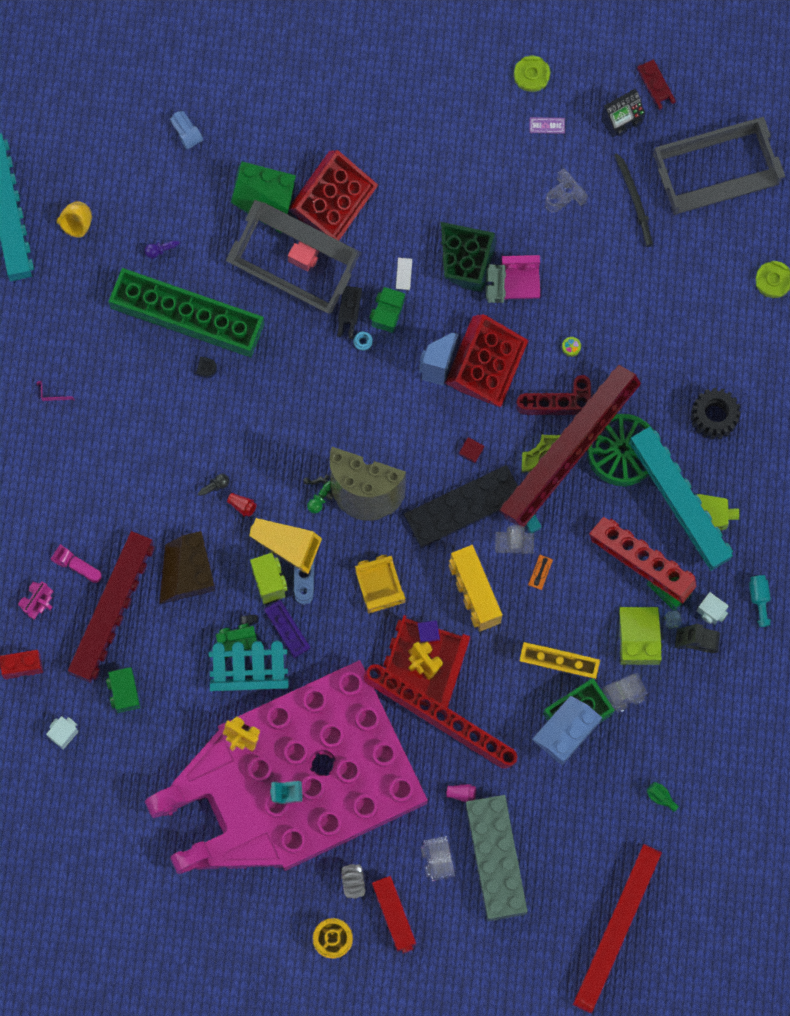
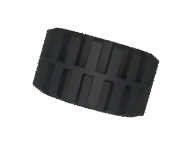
M713 388L712 391L707 389L704 394L698 395L693 404L690 417L693 420V428L697 427L696 432L698 434L702 432V437L710 436L711 440L718 437L719 440L724 435L727 437L730 435V432L734 431L741 411H739L740 405L736 404V397H731V392L724 393L725 389L721 388L720 391H717V388ZM710 406L720 407L725 412L726 419L721 422L711 421L706 416L705 409Z

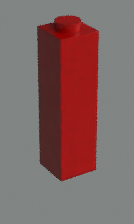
M391 876L373 882L372 887L397 952L402 951L404 954L414 950L413 946L416 945V941Z

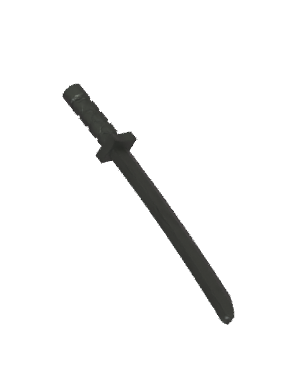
M615 153L614 157L625 179L636 209L638 225H641L646 247L653 246V241L648 226L649 217L645 215L639 194L625 160Z

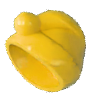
M75 201L65 207L56 222L70 236L81 238L89 230L92 213L85 203Z

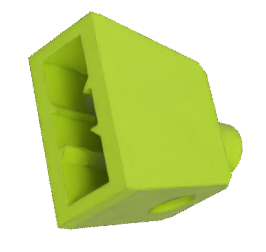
M697 494L702 502L703 510L709 512L712 517V524L714 527L717 526L720 531L727 529L729 520H739V508H728V499Z

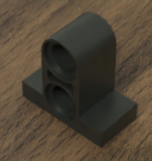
M701 624L679 628L676 632L675 648H689L707 653H718L720 632L703 628Z

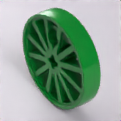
M616 414L610 423L618 421L619 438L608 424L605 429L612 440L599 435L596 439L595 448H592L591 445L586 451L587 460L593 472L603 481L616 486H631L645 480L649 474L646 470L642 472L634 459L639 460V458L630 446L629 441L638 425L644 430L651 426L637 416ZM623 421L634 423L626 439L624 438ZM606 443L609 449L602 450L599 448V444ZM621 448H624V454L621 453ZM593 454L605 458L596 463ZM616 459L609 474L600 469L604 464ZM620 461L623 479L612 476ZM627 462L638 476L628 478Z

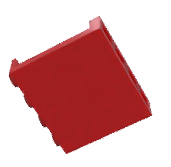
M404 615L403 619L397 622L395 631H398L396 638L391 640L389 649H392L390 656H386L383 667H386L394 675L448 708L470 636L465 634L460 636L438 629L440 640L428 642L432 647V651L428 656L431 660L436 656L439 657L443 665L428 680L424 673L419 674L416 669L414 671L409 670L412 663L409 660L411 655L408 651L415 643H420L417 625L419 622L406 619ZM386 682L389 689H395L392 682ZM403 692L404 698L411 700L410 693ZM420 702V705L427 706L426 703Z

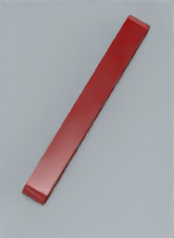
M373 664L365 671L363 675L364 681L368 685L500 768L507 769L517 761L518 757L514 749L382 666ZM370 671H375L378 674V679L372 678ZM386 682H392L395 689H389ZM403 692L410 693L411 700L405 699ZM420 702L426 703L428 710H422ZM436 713H442L444 721L437 719ZM453 723L459 724L461 731H456L453 728ZM470 733L477 736V742L470 739ZM491 744L494 747V752H489L486 745ZM503 754H507L510 757V763L504 761Z
M643 844L573 1006L590 1014L592 1013L662 854L661 851Z

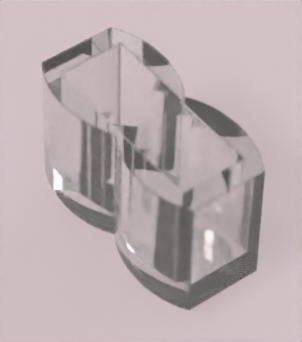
M638 673L602 688V692L616 712L627 709V705L634 702V705L645 701L644 697L648 694Z
M447 836L424 840V846L420 847L422 857H427L428 865L424 866L426 876L431 877V881L455 877Z

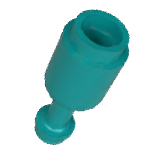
M765 575L750 577L751 601L753 604L758 605L760 620L757 623L759 627L770 626L771 619L767 618L766 603L771 600L768 580H766Z

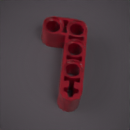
M585 375L577 376L573 383L572 393H523L517 398L516 410L522 415H577L583 409V407L577 405V402L584 401L587 403L591 399L590 379ZM584 383L586 388L580 389L577 387V384ZM524 401L526 402L527 407H524V405H523V402H524ZM546 401L549 406L542 407L539 405V402ZM565 401L568 406L561 407L558 405V402Z

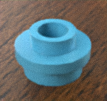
M367 332L357 333L354 337L355 347L359 350L369 349L372 345L371 335ZM361 339H365L367 342L365 344H361L359 341Z

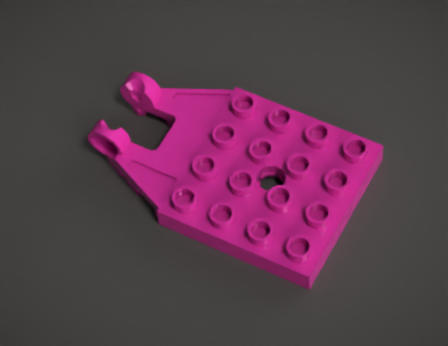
M360 660L238 716L244 721L243 730L248 732L251 726L260 730L258 742L253 752L247 748L241 750L238 747L234 751L230 750L231 743L226 741L227 736L222 734L226 722L219 725V731L176 778L172 785L145 800L151 817L157 818L163 815L172 816V813L176 812L178 808L197 799L207 798L223 831V834L207 842H198L185 852L180 851L173 854L170 859L177 874H182L195 868L217 869L220 867L243 869L247 867L274 866V868H283L286 871L427 804L428 800L374 688L364 681L365 669ZM318 753L335 759L332 771L328 776L319 775L310 770L312 762ZM272 782H302L303 802L287 804L272 802L270 796Z

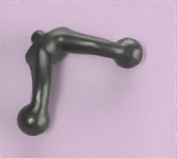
M326 474L324 478L319 476L312 481L306 477L303 479V483L305 485H314L321 482L326 484L329 475ZM329 491L326 495L327 500L333 499V494L329 493Z

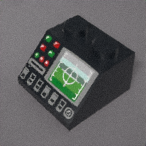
M636 88L603 107L601 121L612 138L617 135H624L629 128L633 126L636 128L644 121L646 113Z

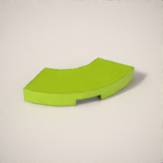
M542 435L536 448L531 451L522 452V472L532 471L540 458L546 454L560 435Z

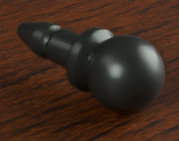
M218 474L215 479L210 480V484L198 492V495L202 496L213 490L219 491L229 485V477L226 474Z

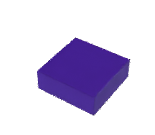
M437 620L417 624L420 643L440 640Z

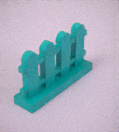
M279 640L272 642L271 649H264L262 642L255 641L252 644V650H244V645L241 642H235L232 646V651H225L224 645L220 642L215 643L213 651H209V657H213V671H210V677H214V680H210V691L288 688V677H284V674H288V668H284L283 654H287V649H283V643ZM264 655H272V669H264ZM226 656H232L233 670H225ZM244 656H252V670H245ZM245 675H253V678H245ZM265 675H272V677L265 678ZM226 676H233V679H226Z

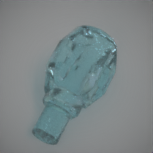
M677 610L668 611L664 617L665 625L670 629L678 628L682 623L681 613Z

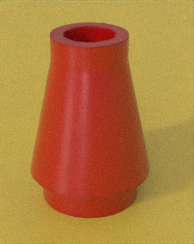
M231 493L227 499V503L231 504L243 516L250 517L257 506L253 499L236 495L235 493Z

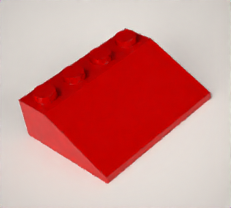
M329 151L289 206L288 211L301 222L340 240L378 184L340 151Z
M484 314L473 316L445 384L459 392L501 407L529 340Z

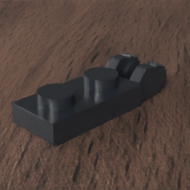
M346 286L341 299L337 337H342L343 324H350L348 336L349 339H353L355 325H357L362 288Z

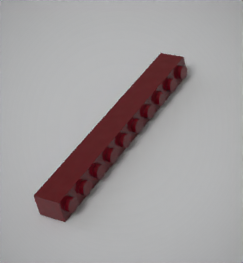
M618 365L610 373L606 381L599 386L597 392L574 417V420L563 430L556 442L540 458L533 470L527 474L524 481L515 489L510 498L503 503L500 511L507 520L521 529L525 527L641 385L635 373L621 365Z

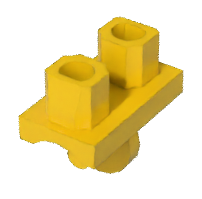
M417 642L408 651L411 655L409 660L412 663L409 670L414 671L416 669L419 674L424 673L429 680L443 665V662L437 656L432 660L430 659L428 654L432 651V647L428 642L421 644Z
M237 716L231 722L227 721L222 734L227 736L226 741L231 743L230 750L234 751L238 747L241 750L247 748L253 752L258 742L260 730L252 726L248 732L243 730L244 721Z

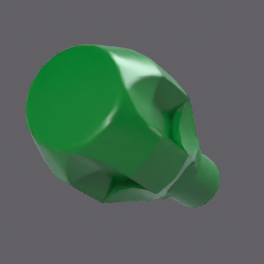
M653 782L647 788L646 792L654 803L667 806L673 812L678 809L679 806L672 801L671 795L665 786Z

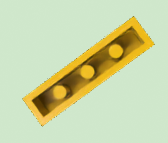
M523 642L519 662L596 679L600 660Z

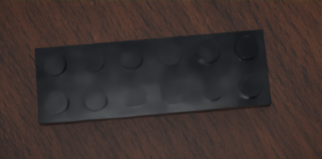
M505 465L404 513V517L422 549L499 512L503 503L510 498L518 485L508 466Z

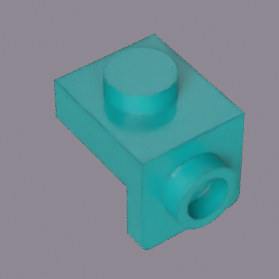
M302 782L271 783L270 796L272 802L279 804L303 802Z

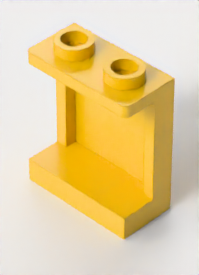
M381 555L374 561L364 560L355 566V573L368 614L405 603V595L402 592L392 556Z

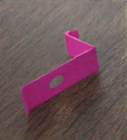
M42 381L36 383L37 386L41 384L42 401L74 400L72 396L43 398Z

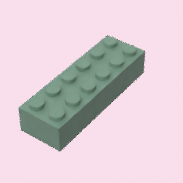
M505 795L467 801L465 806L487 922L526 915L527 906Z

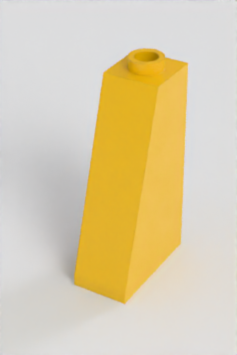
M258 518L255 519L254 524L251 526L249 534L257 543L306 574H309L322 540L314 531Z

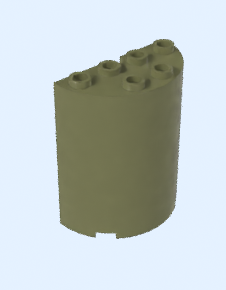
M335 447L331 448V491L337 505L346 514L359 520L373 521L392 514L401 505L405 497V471L376 461L371 465H367L361 456Z

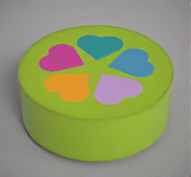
M575 337L566 338L562 344L563 353L569 357L579 354L581 349L580 341Z

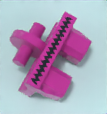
M33 582L29 587V591L33 594L31 598L27 599L24 597L18 603L23 611L33 620L39 613L42 614L45 608L48 610L52 609L49 602L52 599L51 594L53 590L44 582L40 584Z

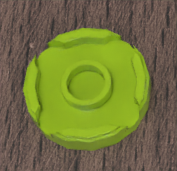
M526 56L515 65L514 80L518 87L524 91H540L549 82V65L540 57Z
M778 261L763 264L758 269L755 277L756 287L766 297L780 298L786 295L790 290L789 267Z

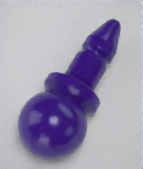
M170 241L162 245L159 242L157 244H148L145 247V255L151 259L156 258L159 254L163 255V251L175 248L180 242Z

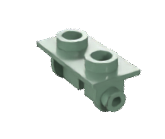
M488 265V268H486V282H492V285H486L487 303H504L506 295L504 289L506 278L505 265Z

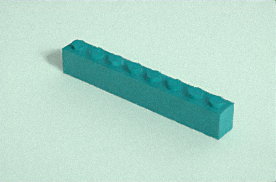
M0 133V239L9 280L15 281L32 277L31 270H34L32 259H28L27 253H31L29 242H25L24 236L27 235L25 224L21 225L20 219L24 217L22 208H18L17 205L20 197L18 190H14V184H17L15 174L10 171L13 163L11 156H7V150H10L7 139L4 140L2 133Z
M648 427L631 437L629 444L709 570L712 571L732 558V548L721 538L722 533L720 529L712 524V517L709 512L703 510L700 498L697 494H693L690 489L691 484L680 474L681 469L679 465L671 460L668 448L662 446L657 431H653L651 427Z

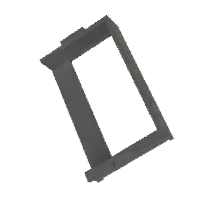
M764 117L654 149L653 157L674 215L780 184L781 179L786 176L779 157H774L768 138H771ZM756 133L768 170L678 196L675 195L663 162L664 159Z
M255 200L245 219L248 221V224L239 242L235 240L226 261L326 313H332L340 295L343 294L352 276L351 272L362 252L264 202ZM259 220L347 265L329 303L241 258Z

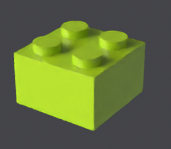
M273 553L251 559L252 572L263 604L285 598V591H288L284 575L280 576L279 574L282 572L278 557L274 558Z

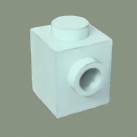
M709 592L698 607L697 612L702 615L701 617L704 621L715 625L718 620L722 622L728 615V612H726L728 605Z
M61 716L59 720L56 718L49 727L51 729L46 735L64 750L78 733L77 724L69 717L65 719Z

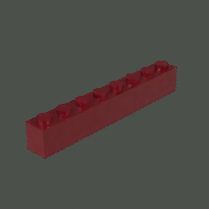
M133 531L130 532L69 666L68 673L89 683L93 679L96 680L100 671L98 668L101 661H105L108 651H106L108 644L113 643L116 636L114 631L117 626L120 627L124 616H122L124 609H128L131 603V593L137 590L139 585L138 578L146 570L147 564L145 562L148 556L151 557L154 552L155 546H153L152 539Z

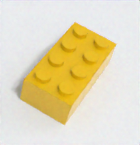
M470 545L452 552L448 566L451 574L456 575V586L459 593L463 592L464 594L463 602L466 609L471 611L472 617L470 619L474 628L478 627L480 632L501 624L502 612L474 546Z

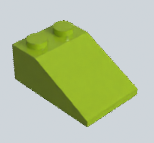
M620 607V665H659L661 662V635L658 607Z

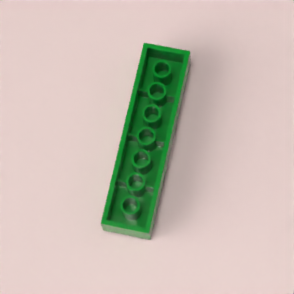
M124 268L121 269L108 301L110 309L250 358L253 355L265 324L264 317Z

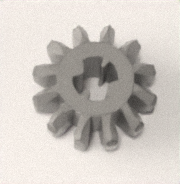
M359 864L343 866L342 884L345 896L347 898L364 896L365 883L362 867Z

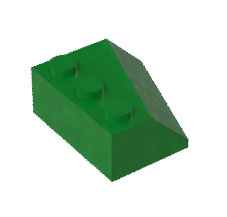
M241 161L236 175L231 204L249 213L254 201L257 200L287 214L296 175Z

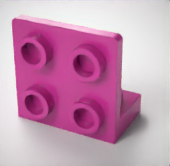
M540 255L502 256L501 265H505L506 271L504 284L506 295L504 299L540 298Z

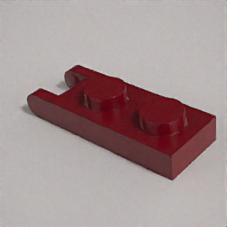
M654 59L637 66V71L658 110L663 108L661 104L663 100L669 99L671 104L676 103Z

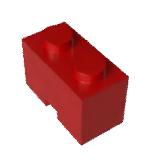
M38 650L0 656L1 673L4 679L43 673L41 654Z

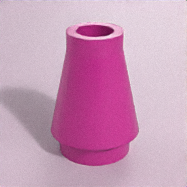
M471 784L448 785L447 797L463 802L473 801L476 798V786Z

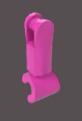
M61 544L51 557L55 564L61 567H67L69 564L70 569L93 583L101 581L99 570L74 556L72 552Z

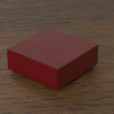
M468 437L459 455L476 463L485 446Z

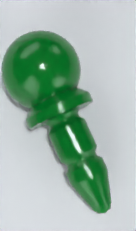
M331 481L323 485L318 496L314 494V498L309 500L307 508L311 513L316 514L322 510V504L326 502L323 498H325L331 488Z

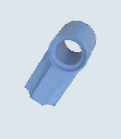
M178 111L173 114L170 121L187 150L203 141L201 133L196 126L192 125L184 111Z

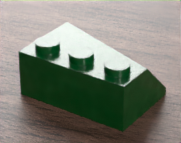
M441 222L444 277L464 289L483 292L486 282V268L491 264L497 242L495 233Z

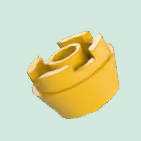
M330 918L322 921L315 928L313 944L317 952L322 956L332 959L339 958L345 955L351 948L353 941L352 931L344 921Z

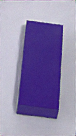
M281 600L264 609V612L294 659L311 649Z

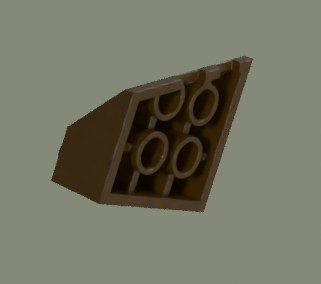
M202 531L182 535L165 544L159 605L216 591Z

